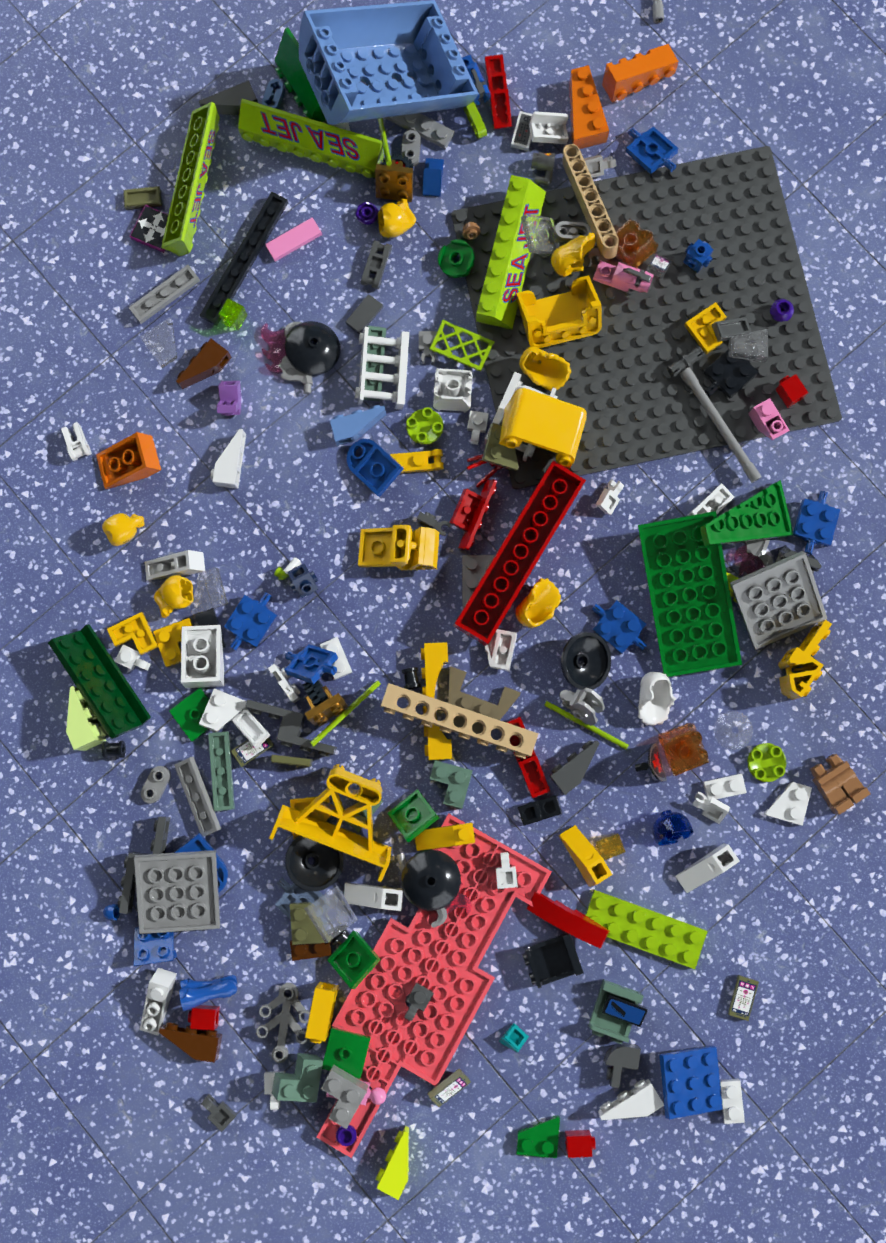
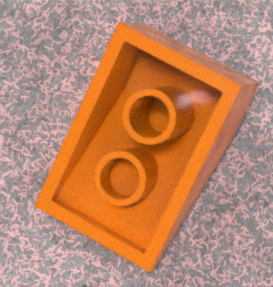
M136 432L96 454L105 489L141 480L161 471L154 440L151 435Z

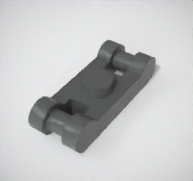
M373 241L361 278V285L367 286L368 284L375 289L380 288L387 261L392 251L391 244L383 245L380 244V241ZM370 273L376 274L375 279L369 277Z

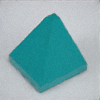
M513 1023L500 1038L499 1042L518 1053L529 1036Z

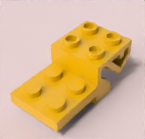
M393 525V528L361 529L358 566L361 568L396 566L400 570L437 569L439 532L436 529L419 527L412 531L410 525Z
M826 619L815 624L799 648L796 647L788 650L778 664L779 668L786 669L787 673L786 676L779 678L781 693L790 700L803 696L806 697L812 689L810 685L813 680L817 681L822 674L821 669L824 665L811 657V655L814 656L820 648L818 644L822 639L825 640L831 632L829 628L832 623ZM807 670V671H803V672H800V673H793V672H796V671Z

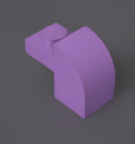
M221 381L218 386L220 401L217 404V413L225 416L240 415V381Z

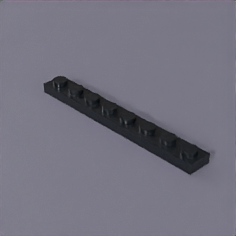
M274 192L270 193L200 313L202 319L216 326L219 324L288 205L287 199Z

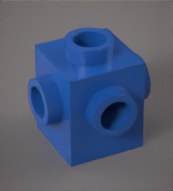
M698 239L695 244L691 243L685 250L686 257L684 263L698 273L703 266L706 268L713 259L711 257L713 249L707 242H702Z

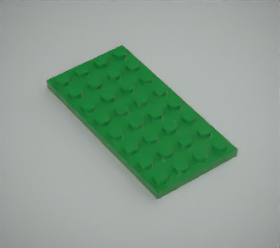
M716 511L638 525L663 674H666L667 677L742 665L722 544L704 546L700 530L701 526L717 517Z

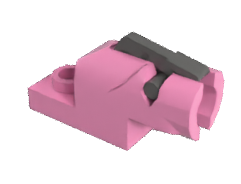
M600 261L593 280L624 292H628L630 288L638 292L647 293L654 274L618 262L617 266Z

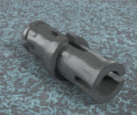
M697 346L688 354H683L678 361L667 367L668 373L675 377L684 369L691 368L693 363L705 356L704 353L701 354L703 350Z

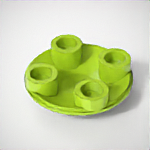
M426 407L410 415L406 421V429L409 437L414 442L431 444L442 435L444 424L437 412Z
M762 743L755 746L749 753L747 760L748 769L757 780L772 782L785 774L786 757L780 747L771 743Z

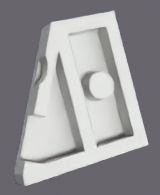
M275 664L268 668L269 671L274 674L289 699L293 703L300 700L301 698L298 694L301 692L295 684H290L288 681L290 676L286 674L285 668L280 669Z

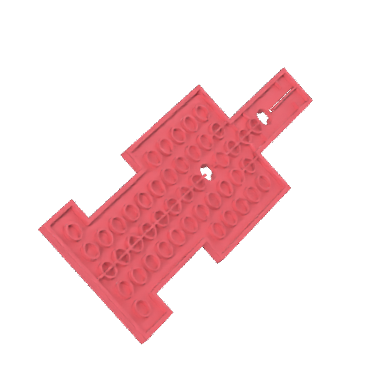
M448 813L441 827L463 824L465 822ZM474 827L476 843L432 849L449 855L457 864L461 876V884L457 896L445 907L447 911L446 921L440 926L432 927L431 923L438 919L437 911H427L420 908L417 910L409 927L390 918L373 949L381 960L355 989H351L332 1024L335 1028L371 1037L361 1079L359 1080L370 1082L372 1090L379 1087L384 1089L387 1094L402 1066L432 1085H438L495 979L491 974L478 968L515 897L533 907L530 900L534 892L541 893L552 871ZM508 852L510 867L516 866L517 887L497 889L496 868L502 867L500 853ZM417 982L433 991L434 994L424 1011L418 1008L411 1022L404 1018L409 1009L406 1004V997L411 993ZM367 1098L366 1105H359L349 1125L355 1128L357 1133L356 1140L352 1145L342 1146L338 1143L336 1133L340 1125L328 1119L330 1113L316 1138L352 1158L380 1105L374 1104L369 1098Z

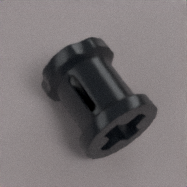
M418 667L401 670L402 674H404L405 689L421 687L417 676Z
M104 741L102 743V756L104 759L112 756L125 757L126 746L124 741H119V743Z

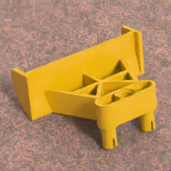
M336 764L328 774L326 781L328 788L304 810L300 812L282 805L269 839L273 840L278 827L380 866L377 881L382 882L390 863L392 847L373 840L372 806L379 804L381 801V782L379 780L376 782V778L368 780L346 771L343 765L340 768V764ZM357 784L360 788L354 790L350 785ZM339 794L360 802L344 810ZM331 795L335 805L324 800ZM314 809L337 817L338 821L336 825H333L309 814ZM367 809V818L357 814ZM343 820L367 829L368 838L341 828Z

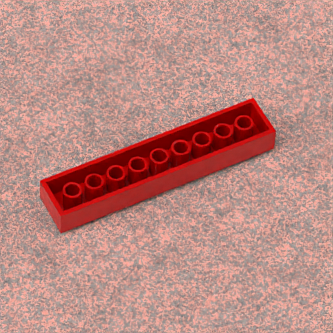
M554 460L551 462L453 627L485 646L489 644L585 483V479Z

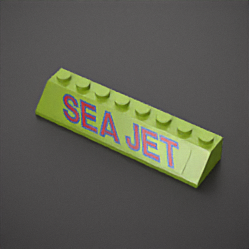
M243 98L241 100L238 129L241 138L244 140L258 142L265 147L271 146L281 152H291L298 157L304 156L314 162H324L331 167H340L350 173H360L367 178H375L376 164H381L384 159L382 140Z
M213 102L192 111L161 246L178 256L189 254L193 248V236L197 230V218L201 212L200 205L204 198L203 191L208 180L207 173L212 162L211 155L215 148V137L219 130L220 117Z
M514 175L510 177L476 313V322L511 330L513 328L518 308L516 293L522 292L546 191L528 178Z

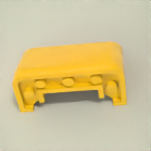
M589 275L575 279L571 284L570 292L536 300L535 294L532 291L516 293L530 347L543 348L597 334L602 328L601 302Z
M517 389L504 409L499 444L511 449L519 447L522 442L532 444L557 453L556 462L570 468L575 461L587 412L579 406L530 389Z

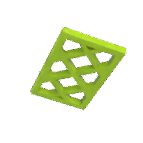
M442 320L430 350L481 372L495 342ZM446 325L453 328L455 332L444 335L443 328ZM465 333L471 336L472 340L462 343L459 334ZM457 336L459 345L450 348L446 339ZM443 340L447 349L441 350L436 348L437 342ZM481 340L489 345L487 349L480 350L477 342ZM474 343L477 352L467 355L464 346ZM461 348L465 357H457L451 351ZM480 356V365L471 363L469 359Z

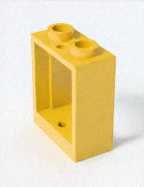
M319 982L315 987L305 1038H309L310 1042L320 1044L322 1041H326L330 1033L339 985Z

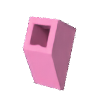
M770 398L754 406L748 413L756 428L771 440L790 431Z

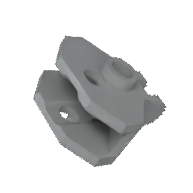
M589 688L577 689L576 693L565 689L559 694L562 705L570 709L574 717L590 726L598 721L595 712L600 713L605 709L602 697Z

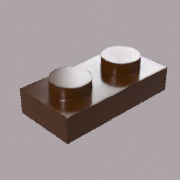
M290 940L292 961L332 955L331 942L292 945V940Z

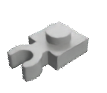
M419 331V351H424L421 355L422 364L425 363L426 357L431 358L432 364L435 363V355L430 350L437 331Z

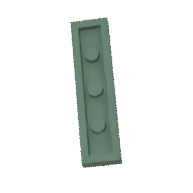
M368 326V336L386 338V328ZM367 344V354L384 356L385 345ZM366 361V372L383 374L384 363ZM365 379L364 390L381 392L382 381ZM364 397V400L378 401V402H380V400H381V399L365 398V397Z
M229 732L208 733L214 811L235 809Z

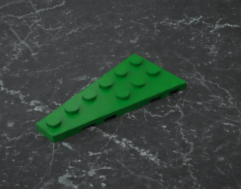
M781 480L771 484L701 526L700 530L704 546L782 538L794 535Z

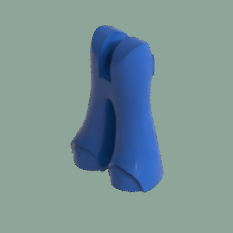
M228 975L209 981H194L189 978L180 980L181 989L179 990L183 1011L197 1007L212 999L231 997L237 992V977Z

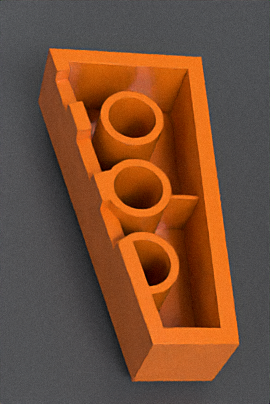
M669 44L651 49L646 55L641 53L635 54L628 61L626 58L619 59L618 64L613 65L612 62L606 64L602 86L611 102L620 101L633 92L637 93L648 85L656 84L662 78L671 77L676 72L679 61Z
M587 65L572 69L569 81L572 144L578 146L579 149L606 143L609 128L590 67Z

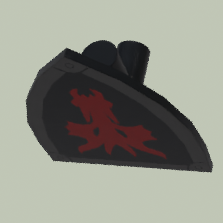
M653 743L648 750V761L635 764V769L637 772L650 769L657 780L664 782L667 779L657 743Z

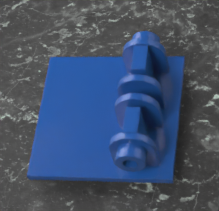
M134 927L133 966L174 961V958L177 957L176 950H174V932L139 934V927Z

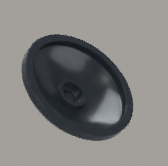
M315 321L302 322L293 327L288 333L285 341V354L290 364L298 371L308 375H320L330 371L338 362L341 351L340 342L335 332L327 325ZM311 341H315L317 344L312 345Z
M582 632L571 637L565 644L561 655V669L567 682L579 690L584 688L593 690L606 680L611 668V654L603 638L591 632Z
M300 835L291 842L286 852L285 868L289 878L296 886L307 891H320L330 887L339 878L343 869V852ZM310 857L314 859V862L311 865L308 863V859Z
M424 850L413 855L405 864L401 875V886L406 898L417 908L427 911H435L448 906L457 896L461 884L460 871L455 861L449 855L438 850ZM429 877L435 879L433 885L427 883Z

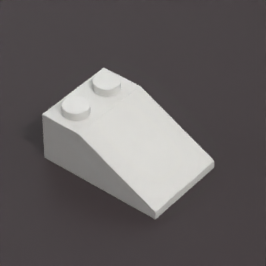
M221 625L182 627L181 683L185 688L224 687Z

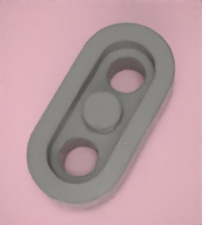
M408 130L403 134L401 155L402 158L408 157V160L410 159L413 167H415L420 160L421 137L417 131Z
M561 221L557 223L554 229V237L560 242H569L580 236L578 233H581L583 236L589 235L591 229L584 222Z
M157 766L151 770L141 790L143 801L146 803H156L160 800L171 778L168 768ZM158 772L162 773L160 780L156 777ZM149 790L153 791L152 797H149L147 794Z

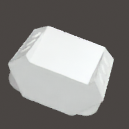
M436 369L433 407L437 411L449 410L463 411L465 413L470 409L472 370Z

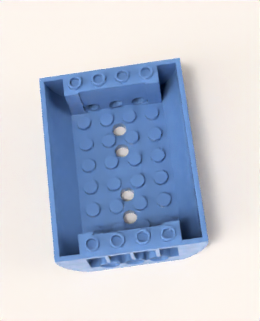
M435 0L308 10L303 13L299 32V61L328 124L334 125L463 108L471 104L479 94Z

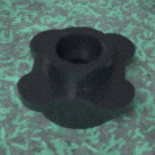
M345 925L337 927L332 932L331 940L333 945L336 943L342 945L348 938L349 932Z

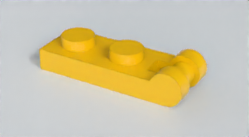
M441 449L390 454L404 468L401 473L444 469V463L441 462V457L443 456ZM428 458H434V463L428 464Z

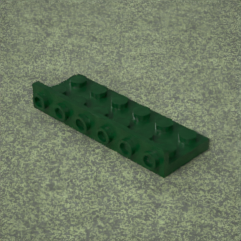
M90 624L85 625L80 631L53 638L48 642L111 739L142 727L151 718Z

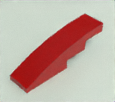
M503 54L485 56L494 129L512 127Z
M520 716L506 721V723L525 729ZM515 735L510 737V744L518 746L519 738ZM534 749L532 756H526L525 759L515 756L532 799L550 792Z
M534 892L530 900L533 907L528 904L526 908L528 911L597 948L602 947L610 930L578 910L573 911L557 900L553 901L542 893Z

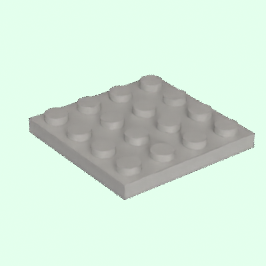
M804 551L730 582L755 650L828 619Z
M216 850L135 855L134 865L139 934L220 929Z

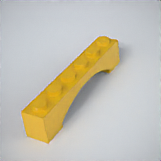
M447 642L424 643V648H421V660H425V667H421L422 679H426V687H422L423 695L435 698V687L443 665L448 663ZM423 706V714H425L427 712L426 706ZM433 725L432 728L424 726V737H428V745H424L425 756H429V760H452V740H447L443 732L440 731L439 726Z

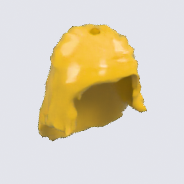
M589 232L587 236L580 235L558 247L551 257L554 271L562 277H567L573 272L583 271L584 257L596 243L595 234Z
M529 347L520 357L519 365L523 373L538 386L541 385L546 390L552 391L553 388L559 390L565 385L571 374L569 362L557 354L548 353L538 347Z
M540 578L534 584L529 595L515 609V616L519 623L533 629L553 618L555 608L561 602L558 588L548 578Z

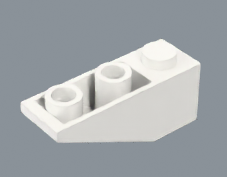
M723 843L675 877L685 892L688 893L724 873L740 861L729 844Z
M345 883L343 903L401 911L403 890L402 888Z
M158 968L149 981L140 1025L141 1031L157 1036L160 1034L159 1028L162 1027L177 973Z
M643 1079L638 1081L634 1085L635 1088L630 1091L625 1090L621 1092L613 1102L608 1101L601 1105L598 1113L602 1120L646 1117L663 1107L664 1103L650 1080L647 1079L645 1081Z

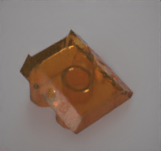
M629 219L616 231L619 239L616 255L628 266L638 268L648 257L656 253L659 244L654 241L653 232L642 230L638 222Z
M686 723L681 727L661 733L658 737L673 776L709 763L707 751L702 744L701 733L697 731L694 723Z

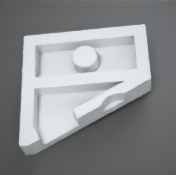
M497 629L489 644L485 646L491 668L510 671L517 633Z
M214 689L199 722V726L218 732L246 707L247 701Z
M791 782L785 788V791L776 798L772 806L764 812V815L803 826L812 787Z

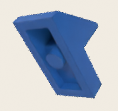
M426 158L423 172V196L441 197L444 159Z

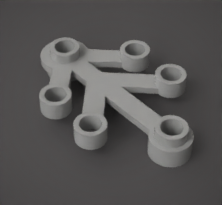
M293 983L283 984L279 989V996L269 1004L263 1005L259 1010L260 1016L267 1018L271 1015L273 1009L283 1003L282 1011L265 1025H260L256 1030L259 1038H265L269 1031L280 1023L277 1046L272 1051V1059L277 1063L284 1062L289 1054L285 1046L288 1025L296 1034V1041L298 1043L304 1044L308 1040V1038L305 1040L299 1039V1034L306 1035V1031L300 1027L290 1013L292 1004L299 1013L300 1022L308 1023L309 1018L307 1020L302 1019V1014L307 1013L310 1016V1011L306 1010L297 998L299 991ZM286 990H290L292 992V995L290 997H287L285 995ZM268 1008L269 1014H264L262 1009ZM260 1028H264L266 1030L265 1035L260 1034ZM276 1052H282L283 1057L278 1058Z

